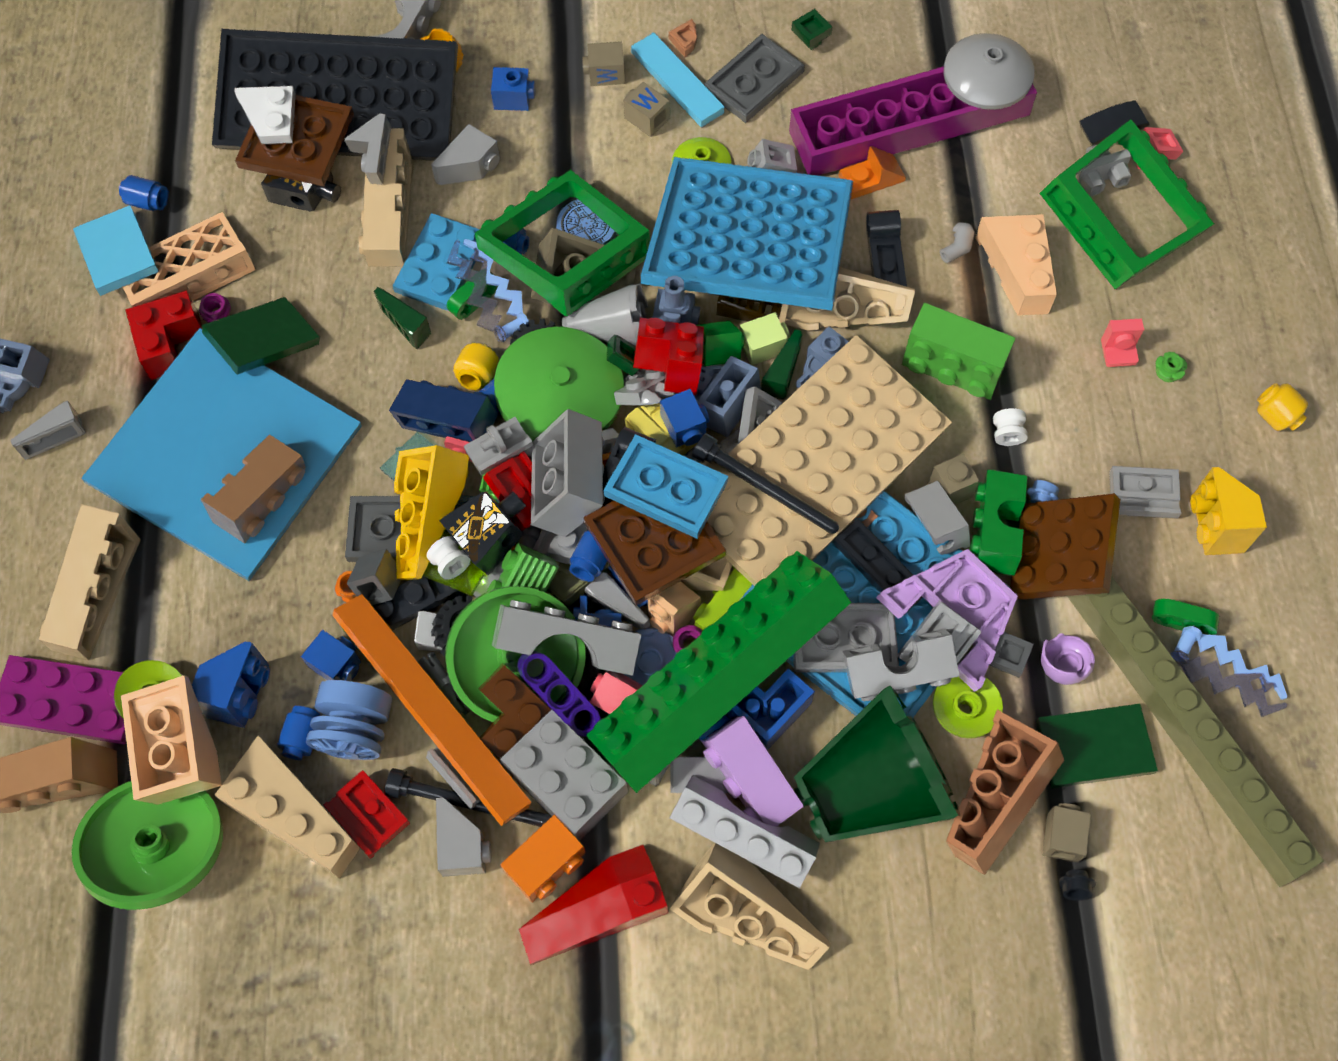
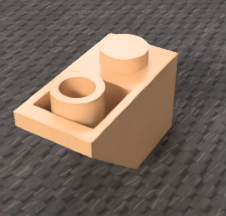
M681 581L648 599L650 624L658 629V632L662 634L667 632L674 637L677 630L686 626L694 617L701 605V597Z

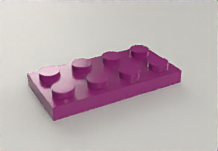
M9 655L0 680V725L126 744L124 719L119 714L114 701L115 686L123 672Z

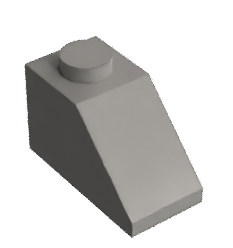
M468 124L431 164L435 182L439 185L482 179L489 171L494 170L499 163L500 156L497 141Z
M436 798L437 869L442 877L486 873L485 863L491 862L490 840L485 841L481 831L447 800Z

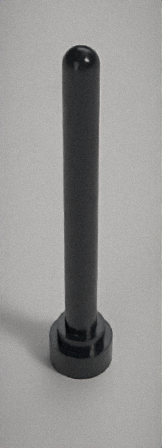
M705 433L699 440L692 453V457L702 463L705 461L710 464L712 462L717 463L830 534H834L839 530V524L835 520L721 451V446L717 444V439Z
M392 768L388 775L385 786L386 796L400 799L401 796L408 797L411 794L435 801L436 798H444L451 805L470 809L454 790L414 781L413 776L407 775V771ZM481 801L471 809L492 815ZM526 809L512 820L541 827L552 816Z

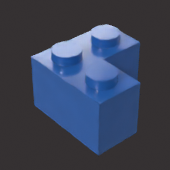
M788 668L765 693L757 686L725 715L730 719L744 716L766 750H768L812 704L815 691Z

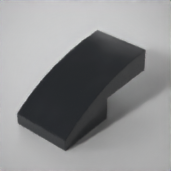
M1136 100L1108 107L1079 121L1080 127L1091 146L1101 143L1131 119L1140 130L1150 126Z

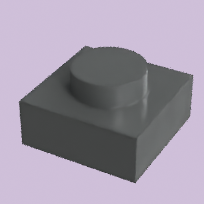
M1004 632L999 638L995 648V656L989 665L1020 678L1034 644Z

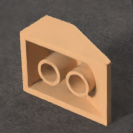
M181 676L121 695L134 800L159 805L222 786L217 750L187 676Z

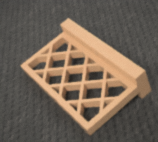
M221 212L150 246L149 249L153 259L162 253L167 254L163 263L155 262L159 272L154 279L143 278L131 283L130 286L129 284L124 286L123 289L132 307L186 290L192 301L256 269L242 242H240L225 215ZM223 225L219 236L209 234L211 229ZM188 240L195 241L191 249L181 248L184 242ZM204 242L215 243L211 252L200 250ZM223 245H230V246H232V247H230V248H228V249H226V250L220 252L221 249H222V247H223ZM176 255L186 257L183 265L172 264ZM196 258L205 259L192 266ZM167 272H174V273H176V274H174V275H172V276H170V277L164 279L165 276H166V274H167ZM140 285L148 286V288L136 293Z

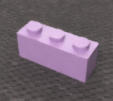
M744 716L732 718L701 741L706 748L703 751L705 758L714 769L719 767L726 778L723 781L725 788L734 799L739 797L746 808L743 810L745 814L758 821L777 827L804 807Z

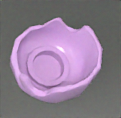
M1059 633L1052 640L1048 641L1046 639L1044 641L1041 664L1045 674L1054 682L1071 685L1083 681L1093 672L1095 656L1090 645L1078 636Z

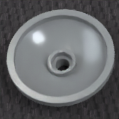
M991 33L975 34L958 41L948 52L943 70L948 88L958 99L973 107L989 110L1006 108L1022 100L1029 92L1034 79V65L1028 52L1014 40Z

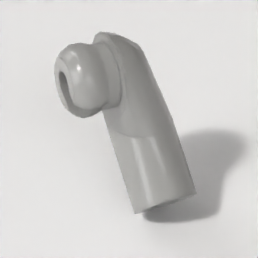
M960 222L954 226L953 231L956 232L954 234V243L940 250V256L945 263H949L970 252L975 232L969 223Z

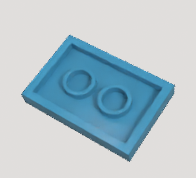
M431 213L392 286L394 293L448 311L446 305L449 298L465 284L478 259V251L465 246L463 242L465 239L476 242L475 232L480 229Z
M635 434L603 492L604 496L698 539L728 483V476Z

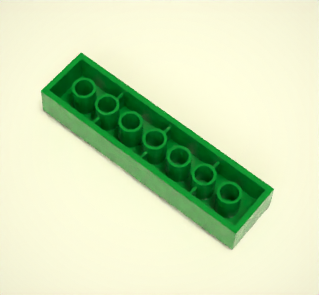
M796 551L793 555L786 557L770 575L757 582L754 589L740 601L732 604L728 611L714 624L707 626L698 638L686 648L681 649L666 666L652 674L648 681L634 694L627 696L621 705L610 715L598 721L594 729L586 736L637 793L851 604V601L832 573Z

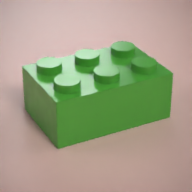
M924 303L910 332L902 365L908 367L914 373H924L934 377L945 385H954L967 390L973 396L991 399L1016 337Z

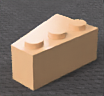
M1044 215L982 217L975 238L979 246L982 245L985 249L991 268L996 269L1002 280L1001 286L1017 315L1049 314L1057 293Z

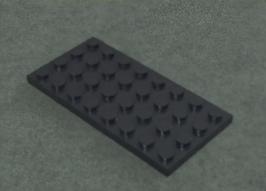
M221 29L212 146L218 149L240 150L251 123L235 95V88L293 86L296 95L352 107L354 116L337 155L362 157L363 153L351 152L345 143V138L380 113L386 114L391 128H404L412 160L435 161L451 143L458 51L457 42Z

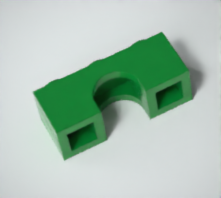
M988 469L984 482L979 481L975 492V501H980V508H975L972 527L978 528L977 535L972 536L970 551L992 572L1015 576L1022 558L1024 529L1009 527L1001 520L1019 521L1026 502L1027 476Z

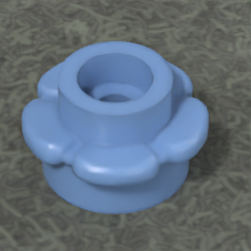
M1036 480L1032 488H1028L1027 493L1031 497V503L1059 500L1058 493L1060 490L1050 482Z

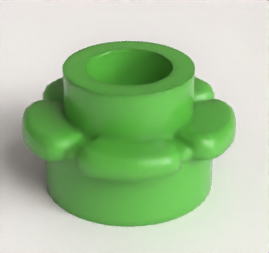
M1166 352L1163 356H1159L1155 362L1156 374L1165 382H1175L1184 377L1187 362L1175 352Z

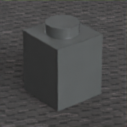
M383 549L359 557L347 584L356 596L363 594L371 605H376L393 600L401 580L397 579L396 561L387 549Z

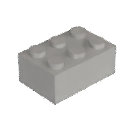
M570 409L562 413L532 442L531 525L564 537L582 525L584 522L583 517L601 508L605 498L602 478L604 473V465L602 464V447L604 444L602 422Z
M553 710L542 718L500 759L503 766L549 815H555L578 841L628 793L627 783Z

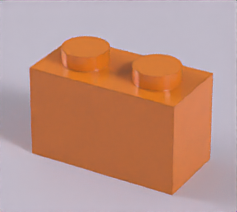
M553 815L506 858L500 866L505 874L533 903L537 898L543 900L548 897L557 887L555 881L565 872L567 875H570L579 868L584 861L582 856L585 854V850L575 836Z

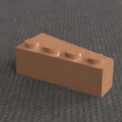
M999 710L996 711L993 718L994 725L989 736H986L983 744V753L977 769L974 768L969 780L971 784L965 799H962L959 806L960 816L954 819L946 840L956 858L983 875L990 869L1064 761L1058 742Z

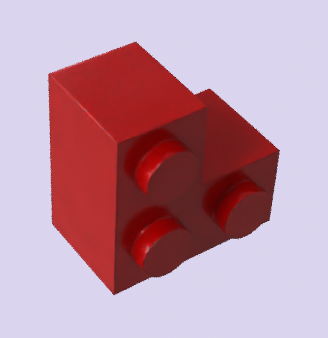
M187 290L125 309L139 362L151 380L161 377L178 355L175 344L191 340L198 329H202L198 310Z
M640 318L633 368L665 372L664 391L681 393L691 389L693 395L696 396L702 367L704 327L688 322L675 323L663 321L659 318Z

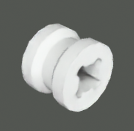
M1009 408L994 414L993 423L997 427L994 436L997 444L1014 446L1024 443L1028 439V432L1023 425L1026 422V414L1023 410Z
M452 536L439 539L427 552V559L431 564L438 566V573L444 579L457 577L466 570L470 563V558L463 550L459 549L458 543Z

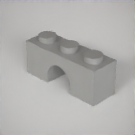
M940 629L911 636L913 645L912 657L906 664L899 667H891L884 663L882 651L877 644L842 651L850 690L854 698H861V701H872L884 688L890 685L898 694H903L916 690V685L930 683L931 686H941L950 683V678L960 676L951 634L946 629Z

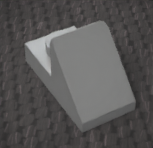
M379 113L345 138V143L351 152L363 153L361 170L367 176L370 184L383 185L391 125L386 114Z

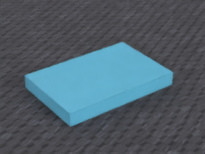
M131 205L73 228L91 278L100 296L159 272Z

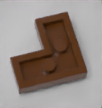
M503 663L478 688L503 712L479 738L501 759L551 711Z

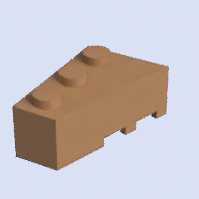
M270 434L243 459L242 463L245 466L235 476L228 473L222 479V483L225 486L214 496L207 493L200 499L212 522L244 544L250 537H255L261 531L267 515L271 510L274 512L282 505L285 499L284 494L292 485L296 486L305 474L306 467L302 455Z
M68 737L0 757V813H13L20 811L22 807L108 793L118 787L117 750L74 737Z

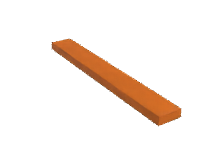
M361 594L335 608L332 616L498 823L503 826L529 808L532 803L364 595Z

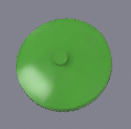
M546 327L531 331L514 341L505 350L498 362L494 378V393L497 407L505 421L516 417L532 442L567 409L602 422L603 431L607 430L614 422L621 408V405H616L614 392L624 387L622 370L607 361V346L581 330L568 327Z
M505 586L490 590L471 601L460 612L451 627L445 651L449 680L462 702L474 713L488 721L494 722L503 712L478 688L502 663L537 695L518 673V660L523 654L496 649L492 646L500 604L510 606L511 600L531 603L530 610L544 613L545 607L565 610V617L575 619L563 603L544 591L527 586ZM557 634L543 640L534 651L547 656L577 688L585 666L584 642L579 637L571 634ZM537 658L528 663L527 673L529 676L535 677L541 674L544 667L542 660ZM559 684L553 687L550 693L553 702H560L565 698L567 693L565 685Z
M129 781L102 796L82 818L72 842L73 866L78 878L89 894L106 905L127 910L158 907L188 893L210 872L222 847V820L213 799L206 791L157 805L134 800L132 782Z

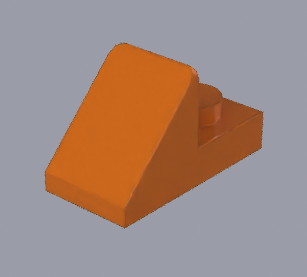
M873 146L869 147L866 161L839 170L840 179L853 180L851 200L906 180L894 155Z

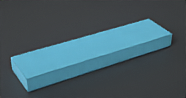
M654 32L631 46V53L700 127L705 126L724 114L723 104Z

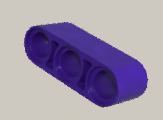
M533 651L531 655L523 654L519 658L517 668L520 676L577 735L585 737L594 729L596 723L600 721L598 711L547 656L538 651ZM533 659H541L544 666L541 674L535 677L529 676L527 673L528 663ZM559 684L565 685L567 690L565 698L560 702H553L550 696L553 687ZM588 710L590 715L588 723L583 727H576L574 717L577 712Z

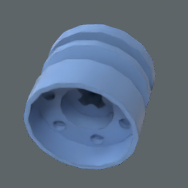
M345 680L321 682L314 707L326 716L312 718L310 726L313 731L308 733L306 744L317 751L342 759H377L380 757L382 749L377 742H381L385 734L374 725L385 724L388 721L392 704L391 695L376 687Z

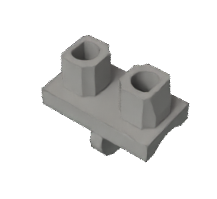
M1093 145V146L1088 147L1087 150H1086V153H1088L1090 150H1092V149H1093L1094 147H1096L1097 145ZM1128 149L1113 154L1107 151L1077 174L1076 179L1090 197L1104 191L1106 186L1104 180L1110 179L1116 188L1126 186L1132 176L1128 167L1131 154Z
M513 417L496 428L493 425L487 427V433L464 445V449L482 476L512 457L518 456L523 451L525 452V450L533 446V443L517 418Z

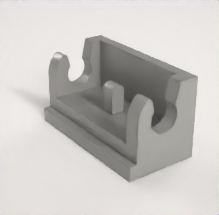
M938 481L905 494V501L911 506V512L918 516L931 536L933 543L938 545L950 540L947 544L937 548L939 554L944 555L962 547L964 549L970 547L969 526Z

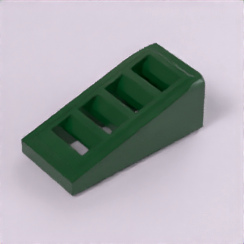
M377 287L374 290V294L380 309L415 349H418L431 335L427 317L384 289Z
M795 329L763 376L761 390L774 398L784 400L787 397L801 350L803 335L801 330Z

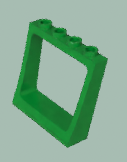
M1132 119L1064 170L1039 193L1114 289H1117L1214 225V222L1206 214V206L1194 199L1187 190L1188 185L1186 181L1175 175L1169 167L1167 157L1155 150L1150 143L1148 133L1140 130ZM1116 144L1122 145L1124 149H1128L1135 163L1187 227L1185 232L1145 257H1138L1076 179L1077 174Z
M572 170L559 178L555 176L550 178L547 186L538 192L535 190L530 191L524 201L516 206H507L503 215L495 220H486L482 224L481 229L475 232L477 248L531 287L566 317L644 262L650 244V231ZM569 197H575L610 226L619 236L563 275L553 276L503 243V241Z

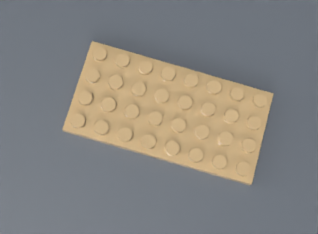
M855 335L728 453L734 459L835 520L839 524V530L834 534L826 532L717 464L712 469L727 475L728 483L707 522L726 549L725 558L754 586L757 582L770 575L786 557L793 555L796 551L813 561L950 427L952 421L860 337Z

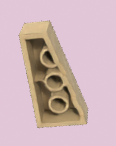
M391 128L383 185L370 184L365 175L364 210L361 213L363 236H359V252L364 254L368 266L403 267L405 263L413 162L404 128Z
M83 504L80 506L46 618L40 628L39 640L51 651L89 660L141 540L119 513Z
M259 736L256 737L222 786L215 793V796L225 805L339 879L360 850V847Z

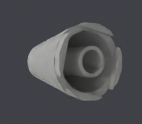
M631 284L587 302L568 317H563L562 327L586 332L600 340L603 344H608V341L615 334L636 346L640 318H646L645 308H648L642 285Z

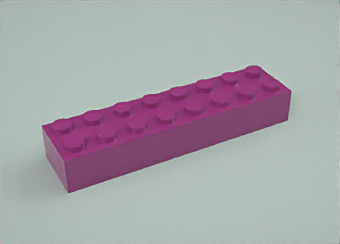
M944 67L793 108L790 115L789 133L807 174L819 176L866 161L869 147L871 146L891 154H896L1029 116L1037 91L1032 83L1027 95L1016 104L1002 109H981L964 103L950 91L945 82Z

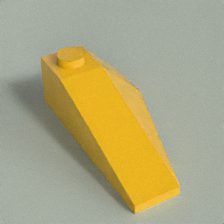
M438 445L399 451L394 480V493L400 494V509L395 511V521L401 523V534L396 540L397 579L411 580L422 578L429 563L427 552L441 538L445 529L440 520L454 510L464 489L465 481L468 477L469 456L467 454Z

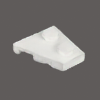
M293 86L235 88V95L262 144L292 143L296 96Z

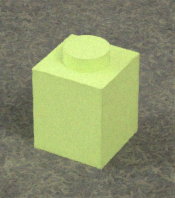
M775 312L740 324V331L743 333L745 341L743 350L750 365L777 357L790 338L786 324L784 322L780 323Z

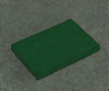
M286 297L202 326L203 335L237 375L317 346L320 341V336Z
M1141 704L1038 717L1036 720L1038 732L1058 742L1064 758L1063 763L1050 780L1051 788L1151 775L1158 772Z

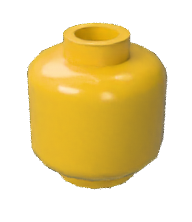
M467 344L461 350L454 364L453 371L455 377L464 388L481 390L494 379L499 357L486 344Z
M1274 383L1257 398L1259 402L1257 407L1258 414L1276 431H1281L1288 427L1291 430H1295L1307 418L1304 415L1308 407L1307 400L1288 383L1281 385Z

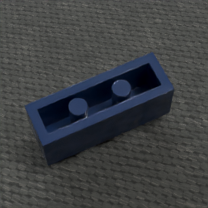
M406 379L389 409L403 429L442 438L449 436L468 442L487 433L486 428L493 425L498 417V413L491 404V400L481 392H464L453 386H436L425 380L417 382Z

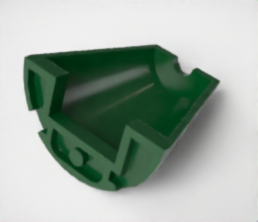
M891 685L884 688L793 777L798 786L794 788L795 794L804 808L810 806L813 812L814 819L810 820V825L819 840L824 839L825 842L837 841L950 820L960 816L958 804L956 801L952 802L949 797L953 795V791L937 758L915 719L904 711L906 705Z

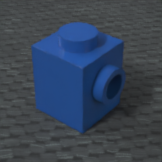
M493 67L491 96L494 110L529 111L530 99H535L536 91L535 81H530L529 68Z
M691 389L660 400V416L675 447L677 448L682 445L690 446L698 443L706 433V423L710 419L703 404L698 405Z
M324 630L318 634L301 655L308 668L326 680L352 681L357 675L359 664L361 663L355 653L357 647L343 636H340L337 640Z

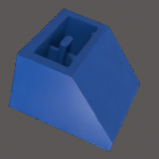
M245 641L200 664L192 682V688L202 714L212 720L245 728L248 719H252L256 713L258 706L256 698L259 690L268 682L270 675L269 663L253 643Z

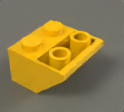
M1212 467L1199 487L1191 495V510L1197 515L1198 520L1197 540L1199 544H1203L1205 555L1245 553L1267 528L1260 496L1220 467Z

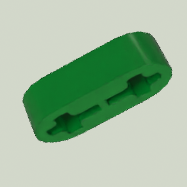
M483 269L475 274L449 298L446 308L457 319L463 320L496 293L498 286L486 285L487 269Z
M1172 599L1156 600L1152 614V620L1162 626L1180 631L1184 627L1194 626L1200 629L1202 634L1208 635L1217 634L1220 619L1219 614L1215 611Z

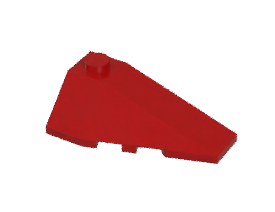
M644 845L610 856L519 928L530 965L668 914L666 900Z

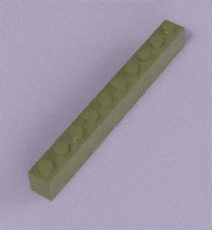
M1111 576L1109 593L1067 596L1278 886L1282 887L1296 880L1324 861L1114 578Z

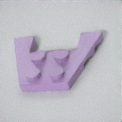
M966 549L917 575L905 579L891 588L883 590L876 598L898 619L921 596L933 607L940 600L980 629L981 634L974 641L973 647L957 664L960 675L958 677L975 692L984 684V676L989 664L993 661L996 653L995 648L1000 636L1004 633L1018 596L969 549Z

